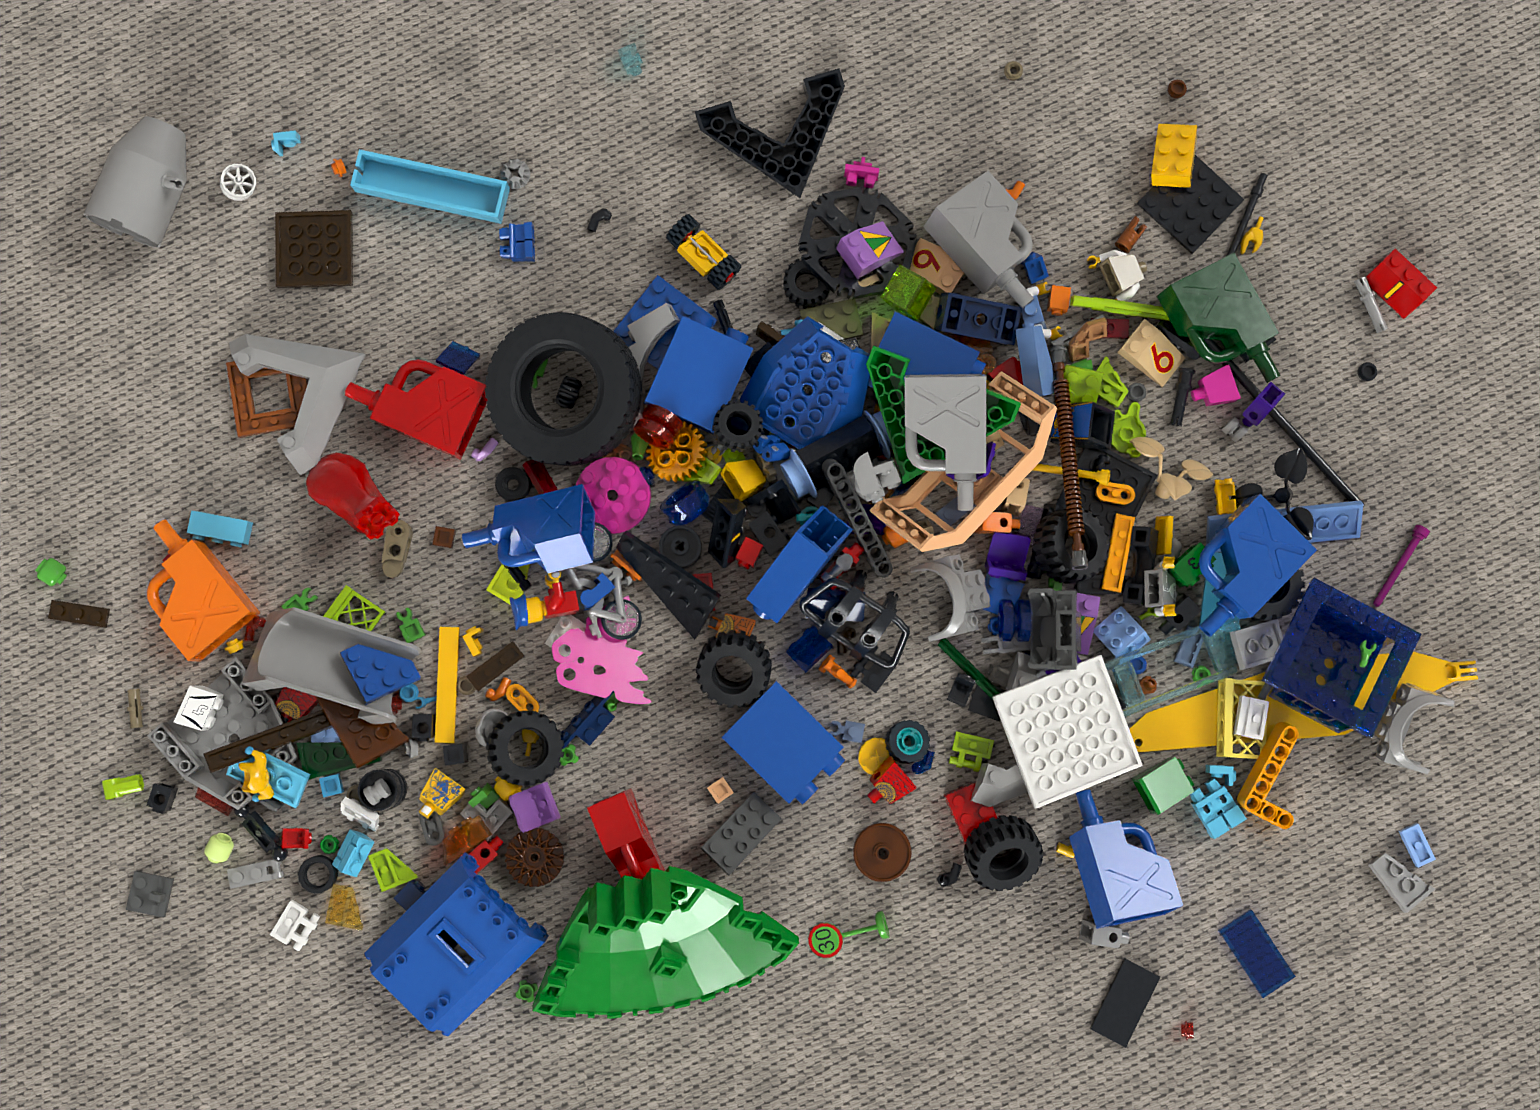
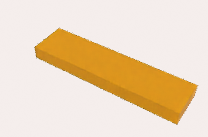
M1115 514L1101 585L1103 590L1121 593L1135 517Z

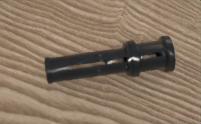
M1183 367L1178 369L1180 374L1178 383L1175 384L1177 393L1170 425H1175L1178 418L1176 426L1182 427L1188 392L1192 390V377L1196 373V370Z

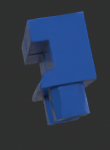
M524 222V224L519 225L509 224V227L499 229L500 240H509L510 246H500L501 258L511 259L513 262H535L534 225L532 222Z

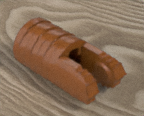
M1136 216L1115 242V246L1124 253L1130 252L1147 228L1143 224L1136 231L1134 230L1140 220Z

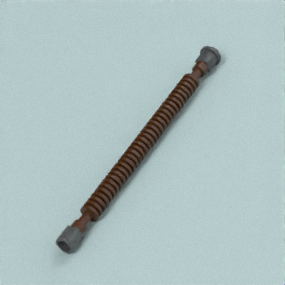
M1054 345L1048 352L1057 379L1053 382L1055 406L1057 408L1056 417L1061 450L1069 536H1073L1074 542L1072 545L1071 562L1073 570H1083L1088 568V559L1084 550V544L1081 541V535L1085 531L1069 381L1064 379L1067 348L1062 345Z

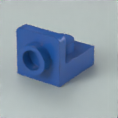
M1031 252L1027 259L1020 263L1024 265L1028 281L1031 284L1049 277L1043 257L1038 253Z

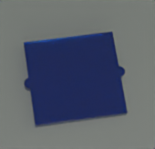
M452 341L436 359V363L464 375L480 357V353L469 349L468 346Z

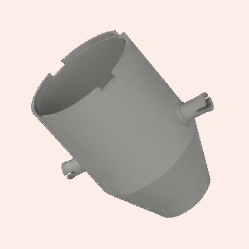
M143 117L111 147L83 215H86L88 220L122 236L123 233L134 236V241L159 248L187 182L185 133L156 118Z

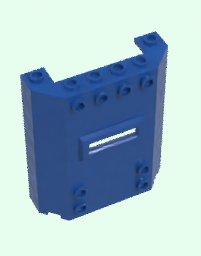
M466 852L364 953L366 959L371 961V974L427 1030L434 1032L437 1029L445 1036H449L549 937L542 925H538L535 922L529 927L527 921L519 917L514 912L513 907L505 903L500 898L499 893L491 889L486 884L485 879L474 872L479 865L476 859ZM443 929L474 959L469 965L438 935Z

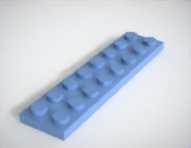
M1361 500L1301 506L1309 510L1314 519L1312 539L1308 540L1310 543L1360 538L1363 503ZM1286 508L1276 509L1282 516L1287 515ZM1231 514L1207 516L1206 544L1216 535V530Z

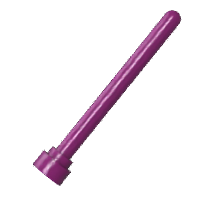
M1418 524L1415 525L1412 530V540L1373 601L1375 607H1379L1419 542L1428 537L1430 531L1427 528Z

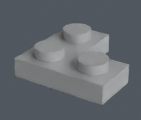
M499 798L489 810H486L480 803L474 808L468 804L460 815L489 840L514 811L510 805Z

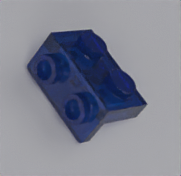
M815 626L805 630L802 637L793 642L786 651L805 673L834 647L828 640L817 634L818 629Z

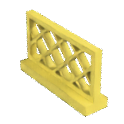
M1232 678L1218 679L1216 757L1258 759L1259 755H1254L1249 748L1256 742L1260 747L1261 753L1266 744L1267 719L1263 740L1253 739L1246 746L1240 739L1241 735L1233 734V725L1236 720L1234 705L1239 702V696L1234 692V684H1240L1245 690L1240 696H1245L1248 693L1250 697L1259 699L1250 690L1255 685L1261 686L1262 690L1265 682ZM1236 741L1244 748L1239 754L1233 753V744Z

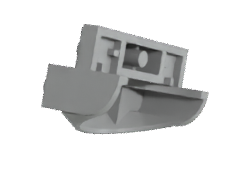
M866 452L854 464L855 492L858 497L867 502L872 500V503L884 500L883 497L885 498L889 489L898 487L901 484L902 478L895 456L879 461L878 457L871 460L869 453Z

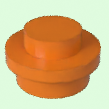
M333 159L331 164L333 173L343 177V174L347 172L342 159Z

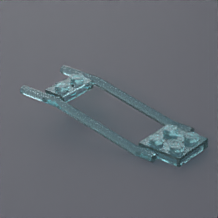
M1232 621L1221 626L1211 637L1203 633L1199 626L1105 662L1107 670L1113 668L1112 672L1123 701L1127 706V709L1122 710L1124 717L1237 673L1238 670L1234 664L1238 663L1229 632L1241 629L1238 621ZM1202 633V638L1217 673L1144 700L1145 696L1130 660Z

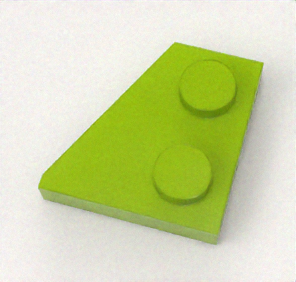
M688 457L684 458L682 463H685ZM705 457V461H700L703 467H696L698 473L696 474L692 471L691 478L685 475L683 482L711 485L722 471V468Z
M388 848L368 856L381 892L418 878L417 874Z

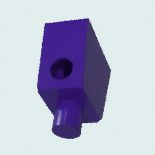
M1270 382L1242 413L1244 416L1242 419L1243 424L1247 427H1251L1253 424L1258 426L1283 398L1285 393Z

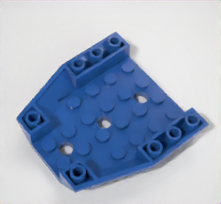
M808 316L763 355L740 397L741 403L744 400L748 401L749 406L753 404L756 406L755 410L760 411L759 416L763 419V428L799 450L862 416L870 378L866 365L870 354L859 347L853 350L823 332L824 326ZM823 352H828L831 355L830 362L822 359ZM804 385H810L813 393H805ZM786 417H792L795 421V425H788L786 423Z

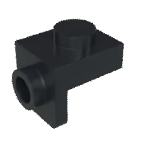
M958 673L947 700L965 708L976 681L969 675Z

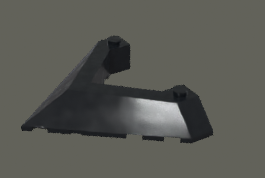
M840 68L803 79V89L807 101L784 144L736 119L731 101L695 111V115L701 132L798 198H801L845 85Z

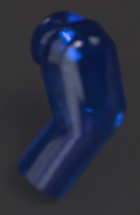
M927 750L928 752L924 755L923 760L912 764V771L915 774H922L930 770L935 752Z

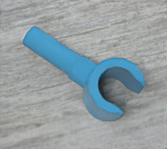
M437 696L430 698L416 697L413 701L420 699L422 704L415 708H424L426 704L436 701Z

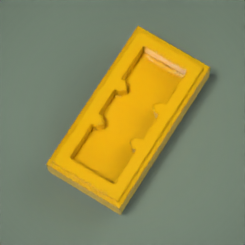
M1157 516L1155 519V529L1159 531L1156 555H1171L1174 516Z

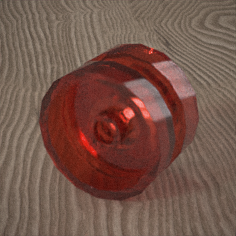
M655 404L646 405L642 412L643 418L639 419L635 424L634 432L648 444L662 450H670L675 442L674 436L679 435L683 428L682 421L675 414Z

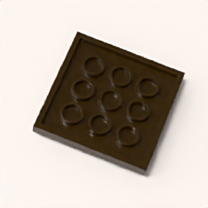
M351 210L275 212L277 288L353 286V228Z

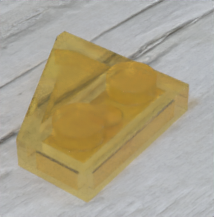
M333 884L325 923L363 930L354 887Z

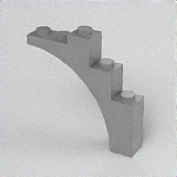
M665 303L628 325L630 330L628 334L631 340L636 342L629 346V349L637 362L641 382L643 381L649 355L658 340L670 328L680 322L671 304ZM642 398L641 404H639L638 417H635L636 422L634 424L639 429L651 426Z

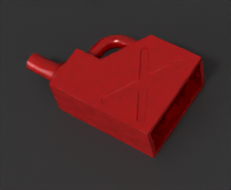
M419 359L403 364L397 371L391 385L386 383L382 392L380 390L374 392L352 382L348 384L345 390L346 397L368 406L369 411H373L370 419L379 425L459 460L463 457L484 411L486 401H488L485 398V388H487V385L449 368H442ZM422 371L431 375L408 392L402 390L410 373Z
M631 788L587 808L603 849L618 870L621 878L623 875L643 879L650 868L665 871Z

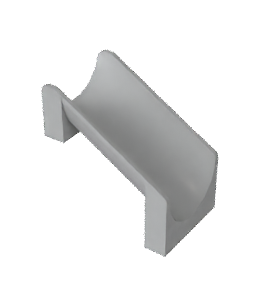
M292 607L269 613L241 684L257 691L282 687L291 688L360 709L358 718L369 723L396 722L397 719L393 715L391 708L393 692L366 705L340 656V652L360 644L413 660L420 654L421 649L407 642Z

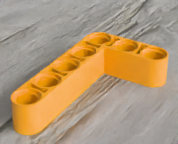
M1279 722L1275 725L1237 796L1239 806L1282 829H1288L1293 825V815L1265 800L1299 736L1297 728L1286 722ZM1288 729V733L1284 736L1285 730ZM1279 746V750L1275 753L1276 747ZM1270 763L1269 768L1265 771L1266 766ZM1260 781V785L1256 788V784Z

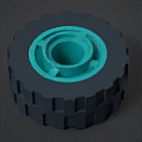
M904 720L898 722L886 734V750H888L889 756H892L893 760L899 761V763L910 764L924 758L923 756L927 754V750L930 748L929 733L917 721ZM905 737H908L910 739V747L905 745Z

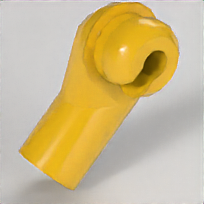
M1060 842L1058 843L1056 852L1070 858L1075 857L1072 845L1067 846Z

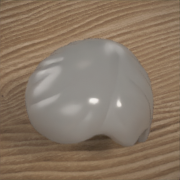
M493 708L486 710L480 715L475 726L476 738L479 744L486 747V744L489 743L488 735L492 733L493 726L500 722L501 718L508 715L505 711Z

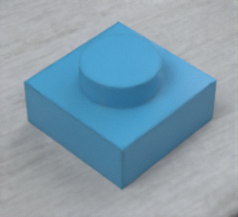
M340 774L319 779L323 798L344 792Z

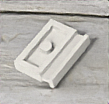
M1243 695L1239 696L1233 734L1263 740L1269 701Z

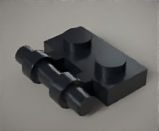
M875 646L869 652L874 654L879 647ZM884 651L879 656L887 661H890L892 659V657ZM863 657L858 663L855 662L850 674L856 678L861 672L865 676L860 682L874 693H877L894 668L888 669L874 663L868 671L864 667L869 660Z

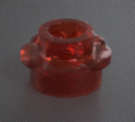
M398 695L392 697L391 703L392 712H395V714L398 713V710H402V699L398 698Z
M1185 1021V1024H1181V1036L1186 1037V1041L1194 1039L1193 1022Z

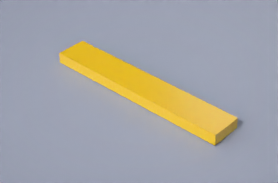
M460 627L439 628L435 743H455Z

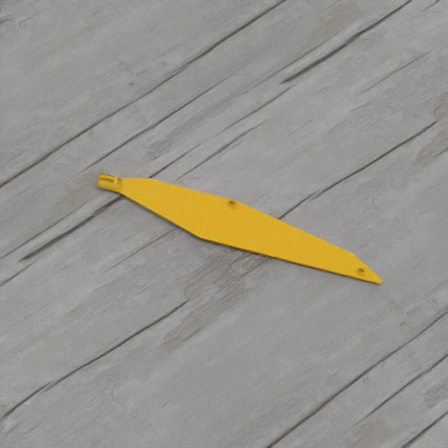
M1411 651L1370 655L1368 663L1364 668L1360 667L1361 656L1295 661L1286 664L1267 695L1269 707L1266 741L1275 725L1279 722H1286L1297 728L1299 733L1298 739L1345 735L1367 724L1372 716L1374 703L1379 695L1396 699V693L1402 683L1414 684L1424 690L1434 692L1455 681L1478 680V675L1461 677L1463 673L1477 672V668L1460 669L1459 667L1474 665L1476 661L1449 662ZM1302 667H1305L1307 669L1306 673H1303L1301 671ZM1272 670L1243 680L1266 682ZM1234 684V692L1237 696H1240L1245 690L1240 684ZM1255 685L1250 691L1258 697L1261 686ZM1218 688L1146 713L1129 729L1134 743L1136 739L1141 741V745L1136 746L1137 751L1149 752L1217 746ZM1238 702L1234 705V712H1235L1236 714H1237ZM1288 729L1285 730L1284 736L1288 733ZM1244 736L1240 738L1244 743H1250L1253 740Z

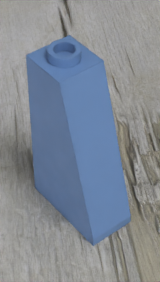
M1034 323L1022 324V328L1015 330L1023 385L1039 396L1054 394L1053 382L1056 378L1042 326H1034Z

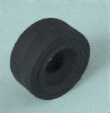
M507 467L497 475L495 488L500 497L512 502L527 497L531 489V481L522 469ZM512 479L518 481V487L515 490L508 488V482Z

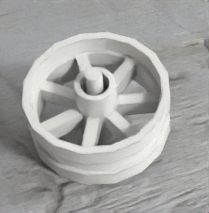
M242 164L227 166L220 178L222 192L228 198L237 201L248 199L253 194L256 186V177L253 171ZM236 170V176L234 177L229 171ZM240 171L245 172L246 175L242 177ZM224 176H228L233 181L223 182ZM250 177L252 184L243 181ZM232 185V191L230 192L225 186ZM242 186L249 187L251 190L245 193ZM239 189L242 193V195L234 194L235 191Z

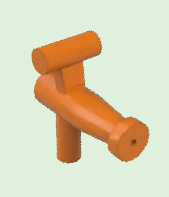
M829 654L818 670L823 674L828 671L834 677L846 683L848 688H853L857 679L850 677L842 667L834 662L836 658Z

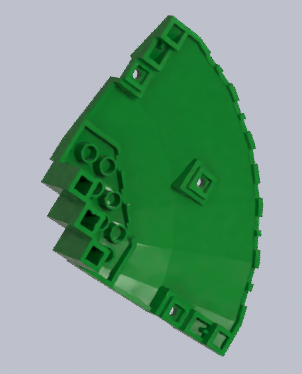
M669 866L666 871L650 868L643 879L623 875L615 887L596 882L593 888L588 887L579 899L556 944V959L546 969L534 999L532 1011L557 1017H576V1014H588V1018H594L595 1014L607 1015V1019L621 1018L622 1013L633 1012V1016H638V1011L649 1010V1014L664 1012L663 1008L674 1006L675 1009L690 1006V1001L698 999L706 1002L716 998L715 994L718 992L728 993L729 988L735 985L740 988L752 982L751 978L757 974L762 976L765 974L766 968L769 966L775 967L786 960L798 946L799 937L763 911L759 914L745 911L743 908V897L688 870Z

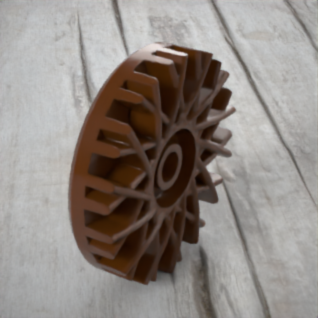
M881 822L871 824L858 834L854 842L853 857L856 866L864 876L874 881L887 882L898 878L906 871L911 860V845L907 836L902 830L892 824ZM885 849V855H879V850Z
M534 828L524 833L519 832L513 837L506 848V869L509 870V874L514 877V880L524 884V886H544L554 880L562 870L564 864L563 846L560 840L546 829ZM532 854L538 855L537 861L532 860Z

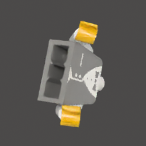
M1164 556L1163 561L1154 570L1144 571L1145 607H1156L1154 612L1157 616H1176V581L1167 571L1168 568L1174 569L1175 557Z

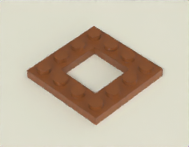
M235 361L226 363L238 437L294 428L308 385V379L286 374L291 408L255 414L250 379L281 374L283 372L264 367L246 376L240 372Z

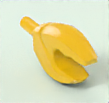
M1259 216L1256 226L1250 228L1243 236L1240 248L1242 255L1245 253L1249 241L1254 243L1252 253H1255L1261 247L1263 230L1260 227L1264 219L1263 217Z
M524 729L521 734L523 742H527L525 756L530 757L532 743L535 744L539 736L531 730Z

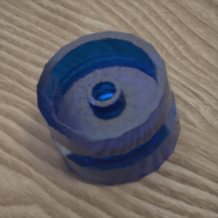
M1000 599L997 617L1000 642H1010L1014 636L1017 642H1029L1031 634V606L1029 599H1018L1015 607L1011 599Z

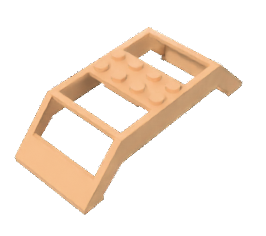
M1002 371L989 383L990 390L1021 402L1018 411L1038 423L1040 428L1034 446L1031 449H1028L1002 430H998L1003 440L1025 455L1005 477L991 469L988 476L974 482L973 504L976 507L956 529L920 504L941 481L957 492V482L946 476L945 471L924 472L904 494L890 498L883 497L884 500L877 502L869 511L921 552L963 544L1043 459L1057 410L1055 405ZM916 508L947 531V533L934 536L901 511Z

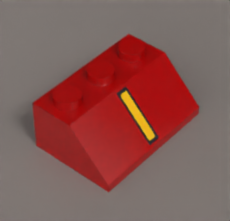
M1397 249L1389 252L1366 276L1370 288L1403 319L1411 314L1437 289Z

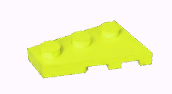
M503 564L486 589L510 604V597L516 599L524 594V591L519 587L520 584L516 583ZM530 564L519 567L526 580Z

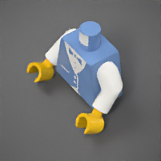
M1044 282L1026 289L1034 297V300L1027 304L1021 310L1025 324L1034 323V326L1041 325L1044 337L1054 341L1063 335L1058 333V330L1061 329L1059 326L1051 330L1046 327L1037 295L1041 296L1050 292V290L1047 291L1045 289V285L1048 283Z

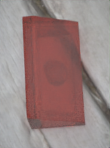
M198 787L195 798L226 816L230 815L234 807Z

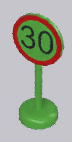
M883 911L877 912L875 914V925L841 933L833 924L820 923L810 931L808 937L809 946L817 956L831 958L841 950L843 938L877 929L882 939L889 938V929Z

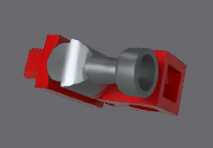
M856 542L850 549L845 547L840 554L841 556H838L832 565L819 577V580L824 583L829 578L838 579L843 573H847L852 566L855 567L860 561L858 557L863 553L864 549ZM833 585V586L830 587L829 589H830V590L836 589L837 586H834V585Z

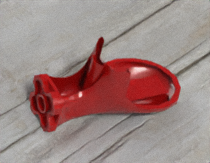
M337 452L322 457L318 464L310 470L306 480L309 496L318 504L327 506L336 515L342 517L354 530L365 534L370 540L378 539L383 535L385 527L393 526L398 522L399 512L380 493L371 479L365 464L352 455Z

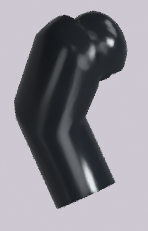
M605 208L593 213L587 230L596 232L599 222L603 219L609 221L612 213Z

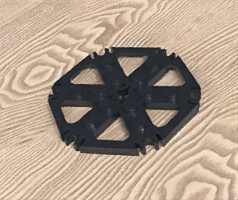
M857 187L819 195L817 201L820 205L813 201L808 207L798 243V250L807 252V254L801 256L803 264L833 293H835L836 287H838V296H840L842 290H845L848 293L847 299L851 297L852 292L854 293L853 299L894 292V290L898 289L899 284L896 283V280L903 284L908 278L917 239L915 240L917 235H911L908 232L914 228V225H911L912 222L882 192L879 199L877 198L878 190L875 191L874 195H869L868 187L865 188L863 194V187ZM856 197L859 202L853 223L834 205L836 199ZM884 206L897 218L898 224L888 226L887 228L898 244L905 245L907 250L903 265L897 266L892 261H889L873 270L883 283L868 287L860 286L858 279L844 259L839 277L837 278L831 277L818 264V260L841 256L836 249L840 239L857 229L873 225L877 207ZM818 217L836 236L812 239L810 237V230L813 219Z

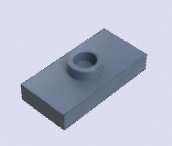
M1187 625L1173 661L1193 668L1206 634L1202 630Z

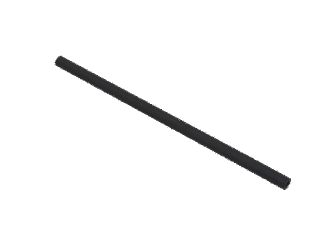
M1213 339L1204 340L1210 350L1214 352L1223 351ZM1232 360L1223 362L1224 366L1229 364L1232 375L1256 399L1261 391ZM1274 407L1269 412L1272 419L1299 448H1302L1307 457L1349 502L1360 501V498L1278 409Z

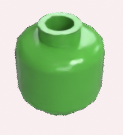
M54 558L44 559L35 570L38 572L37 578L49 586H54L57 583L61 585L67 577L65 574L66 567Z

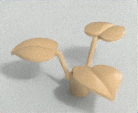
M1137 437L1129 442L1145 456H1158L1159 468L1156 481L1159 484L1155 494L1162 499H1168L1171 496L1175 501L1179 497L1190 493L1192 490L1191 484L1182 478L1185 474L1196 480H1206L1213 476V473L1205 465L1195 460L1183 461L1181 467L1184 470L1178 477L1168 473L1162 474L1163 455L1161 453L1165 449L1158 441L1148 437Z

